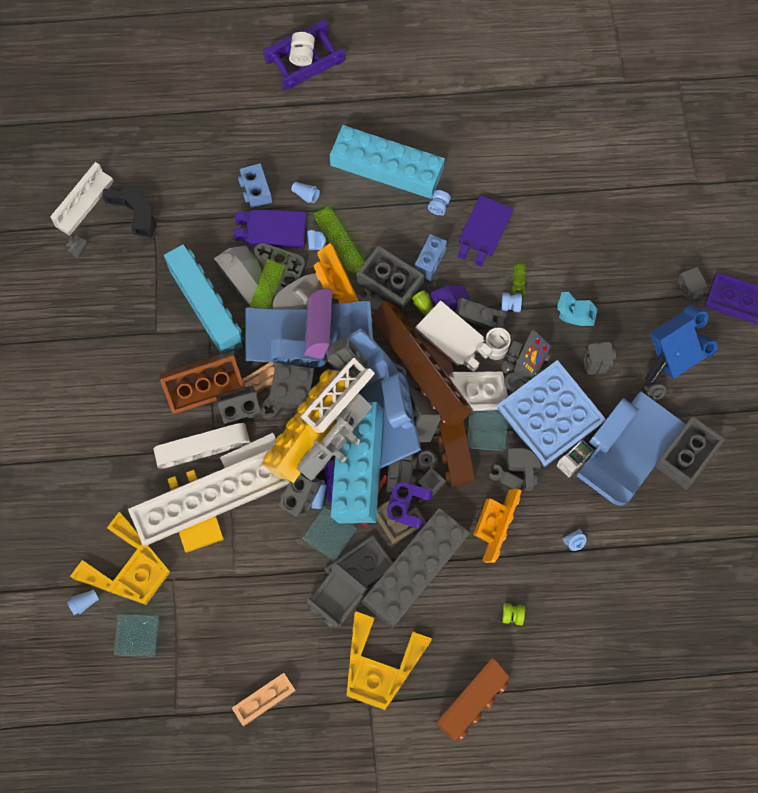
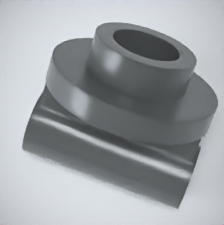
M77 235L71 236L65 244L67 246L66 250L78 258L87 241Z
M657 382L653 385L643 386V391L649 398L657 401L664 397L666 388L662 382Z

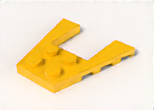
M119 512L107 528L137 549L114 581L83 560L70 577L147 605L170 571L148 545L143 546L139 534Z
M355 611L347 696L386 710L430 644L432 638L412 632L400 669L390 667L361 656L374 618Z

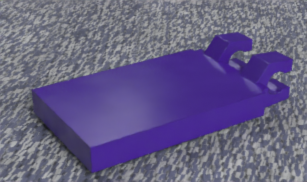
M480 195L459 238V243L462 245L458 258L465 260L470 248L479 251L475 265L482 267L486 256H493L514 208Z
M251 210L248 213H235L236 224L247 225V230L234 229L235 241L249 242V246L265 243L274 247L304 248L306 212Z
M717 273L705 308L758 324V285Z

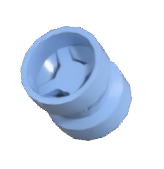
M435 190L432 195L433 200L429 202L428 210L436 215H444L446 205L451 197L444 191Z
M503 293L501 311L513 310L514 312H520L522 294L510 295L509 293Z

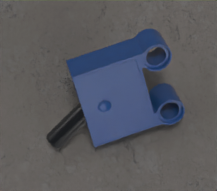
M689 305L682 313L650 333L658 360L645 378L648 383L653 385L662 371L672 378H676L706 357H711L717 352L718 344L703 334L697 336L694 328L695 326L701 328L707 323L708 314L695 305Z

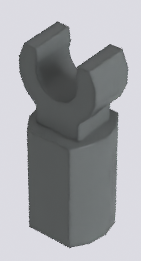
M494 465L493 469L497 470L499 474L493 475L490 473L489 478L491 480H500L502 484L512 489L521 488L524 479L508 471L504 472L499 465Z

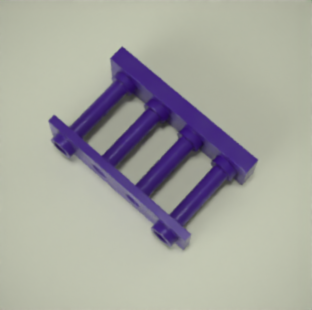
M325 20L300 32L311 34L315 41L321 40L330 55L321 59L314 48L313 60L315 62L308 66H298L300 70L290 74L281 58L290 55L293 35L263 49L266 63L275 62L284 76L282 78L284 91L289 88L292 89L297 84L345 61L344 48L336 51L327 38L328 24Z

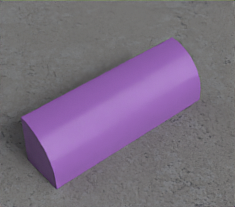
M318 290L311 294L308 299L304 355L323 359L330 344L332 290Z

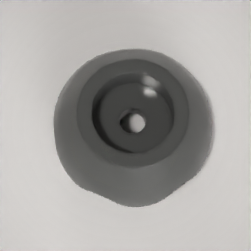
M422 449L415 455L417 457V470L427 473L430 468L433 470L437 468L438 457L434 451Z

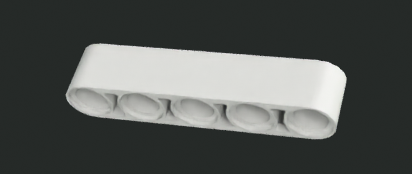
M238 423L154 447L153 450L157 466L162 469L243 447L250 443L246 424Z

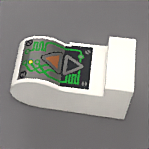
M582 440L559 460L557 467L570 478L592 455L594 450Z

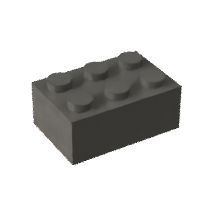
M378 246L357 272V283L375 295L377 294L383 300L397 305L400 311L403 312L411 302L412 297L424 285V274Z
M692 416L655 467L687 490L725 439Z

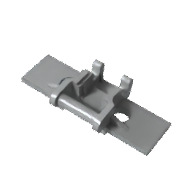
M357 394L335 418L337 420L336 424L321 442L314 441V446L301 460L296 469L312 481L333 455L344 463L347 458L340 449L347 441L357 446L361 442L352 431L372 406L360 394Z

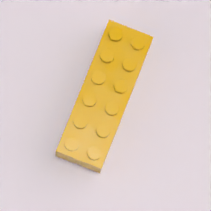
M328 369L322 373L319 383L310 390L307 400L298 407L297 414L288 421L285 431L276 438L275 445L264 455L261 465L278 478L294 483L301 473L296 468L314 446V441L321 442L335 425L337 420L334 419L323 433H317L300 415L340 371ZM339 380L336 383V392H343L345 390V380ZM325 395L323 397V407H330L332 395ZM319 409L312 410L307 415L314 423L319 419Z

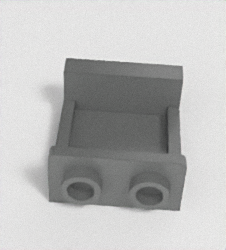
M338 563L332 566V572L314 595L306 600L309 604L308 608L316 615L320 613L324 617L323 621L332 628L333 626L341 627L370 590Z

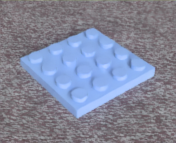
M558 360L496 405L497 409L528 448L538 457L544 467L606 421L605 417Z

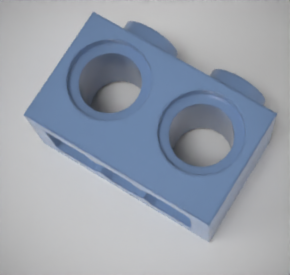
M261 163L240 169L241 176L238 177L240 186L244 187L246 191L243 192L245 202H249L251 208L272 203Z
M431 234L414 265V269L424 274V279L429 281L432 280L446 252L447 241Z

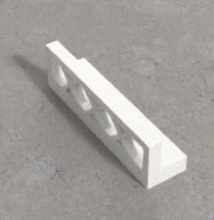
M95 162L51 215L55 227L69 236L102 197L103 189H108L114 182L112 177L102 172L98 163Z
M351 358L300 417L317 433H323L375 373L370 368L365 369L355 358ZM352 365L360 371L355 378H349V368ZM339 380H345V390L343 392H336V383ZM325 395H332L330 407H323V397ZM319 409V419L314 423L307 415L312 410Z

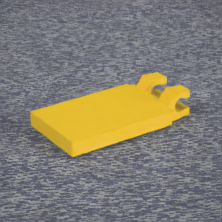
M194 470L186 472L190 483L198 480ZM176 477L168 479L171 491L179 488ZM216 516L179 531L186 553L224 540Z

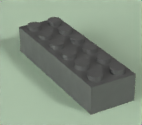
M439 508L365 596L362 604L393 629L470 533Z

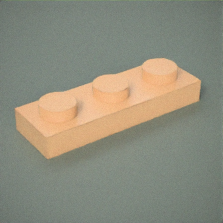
M283 673L235 705L232 709L241 724L245 726L295 692V689Z

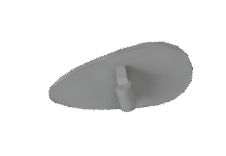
M316 273L297 279L277 293L273 300V309H307V302L311 294L318 290H323L321 281L316 277Z

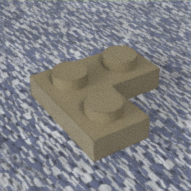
M389 501L377 507V521L392 545L419 529L391 520L387 515ZM392 507L391 514L394 517H399L395 509ZM417 507L407 512V515L424 520Z

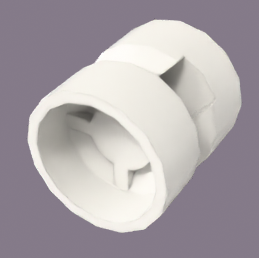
M306 32L293 34L292 48L290 49L289 56L293 64L308 66L312 63L315 38L311 34Z
M494 328L487 333L485 344L492 349L491 354L488 356L490 359L500 360L505 357V354L507 355L511 338L505 329Z

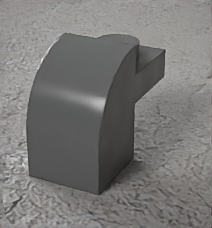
M508 449V472H523L524 491H532L534 485H537V473L533 472H539L541 467L538 457L527 449Z

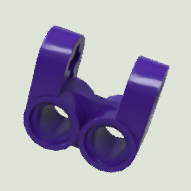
M405 482L398 483L392 491L387 507L388 517L393 521L422 529L424 520L407 515V510L412 495L430 501L433 491ZM401 486L408 489V495L405 498H400L397 495V490ZM398 505L402 508L401 516L394 517L391 514L393 506Z

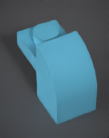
M562 292L558 301L559 318L561 320L579 326H594L598 309L590 300L576 301L569 292Z

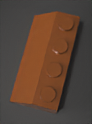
M233 350L160 373V382L172 414L216 401V396L245 388Z
M492 658L437 721L436 726L453 742L457 739L462 741L469 732L466 728L471 723L475 725L482 717L480 712L484 707L486 709L491 707L496 701L493 698L497 692L502 694L509 686L507 680L510 677Z

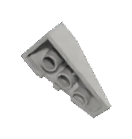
M247 246L229 248L214 258L217 269L249 308L273 309V302L258 260Z

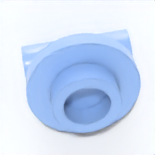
M314 230L307 231L309 250H321L326 243L323 233Z
M581 529L562 538L565 545L573 551L582 549L587 540Z

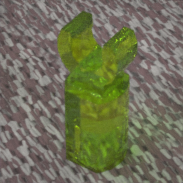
M515 264L513 266L514 286L512 287L511 295H515V291L520 290L522 297L525 296L526 288L523 285H525L526 265Z

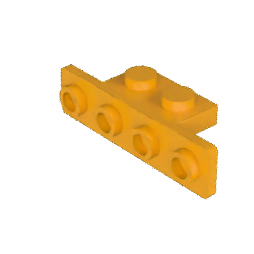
M329 243L317 252L321 262L313 265L316 277L321 281L323 289L332 290V298L338 299L339 303L359 302L333 244Z
M518 488L508 491L503 505L491 498L485 501L473 533L474 536L489 543L482 560L485 563H494L500 555L502 542L507 536L506 531L513 520L515 507L520 501L521 490Z

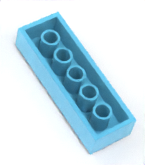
M342 125L330 153V165L430 199H432L433 192L436 190L442 175L445 158Z
M183 244L166 253L164 258L170 273L220 354L231 350L235 353L242 349V341L244 339L241 335V329L237 323L234 324L231 319L232 315L227 308H224L219 294H215L209 278H205L204 271L201 265L197 264L194 260L195 256L190 249L187 250Z
M368 402L372 408L352 431L356 438L361 441L358 446L349 441L344 444L340 449L347 458L344 463L335 457L331 518L337 523H376L384 414V409L377 402Z

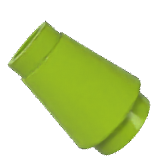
M425 290L412 297L413 304L425 317L434 308L429 293H426Z

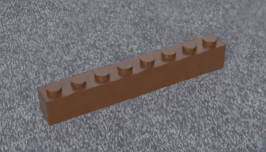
M384 301L371 316L375 323L374 326L384 335L383 339L392 346L393 353L402 360L401 364L412 374L411 378L419 384L421 392L431 401L430 405L441 415L440 419L447 425L459 426L473 411L472 407L397 305Z
M423 337V342L449 376L453 372L451 360ZM440 420L437 426L440 433L437 434L439 445L443 446L444 452H441L442 463H446L447 470L444 471L446 482H450V487L474 484L475 476L464 422L462 421L459 426L447 425Z

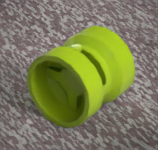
M504 603L502 623L509 624L514 622L516 625L523 626L525 605L512 606L511 603Z

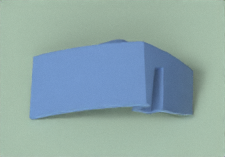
M369 301L331 305L330 344L338 342L339 339L359 329H362L373 339ZM245 308L246 361L321 367L328 361V349L323 359L304 355L307 309Z
M359 329L347 337L370 362V369L375 373L357 394H360L367 402H377L384 409L381 469L420 451L421 447L405 376L398 372L395 364L379 345L362 329ZM333 364L335 370L339 371L338 368Z
M641 391L632 403L623 398L589 443L597 449L584 464L577 477L610 502L623 506L633 497L686 424Z

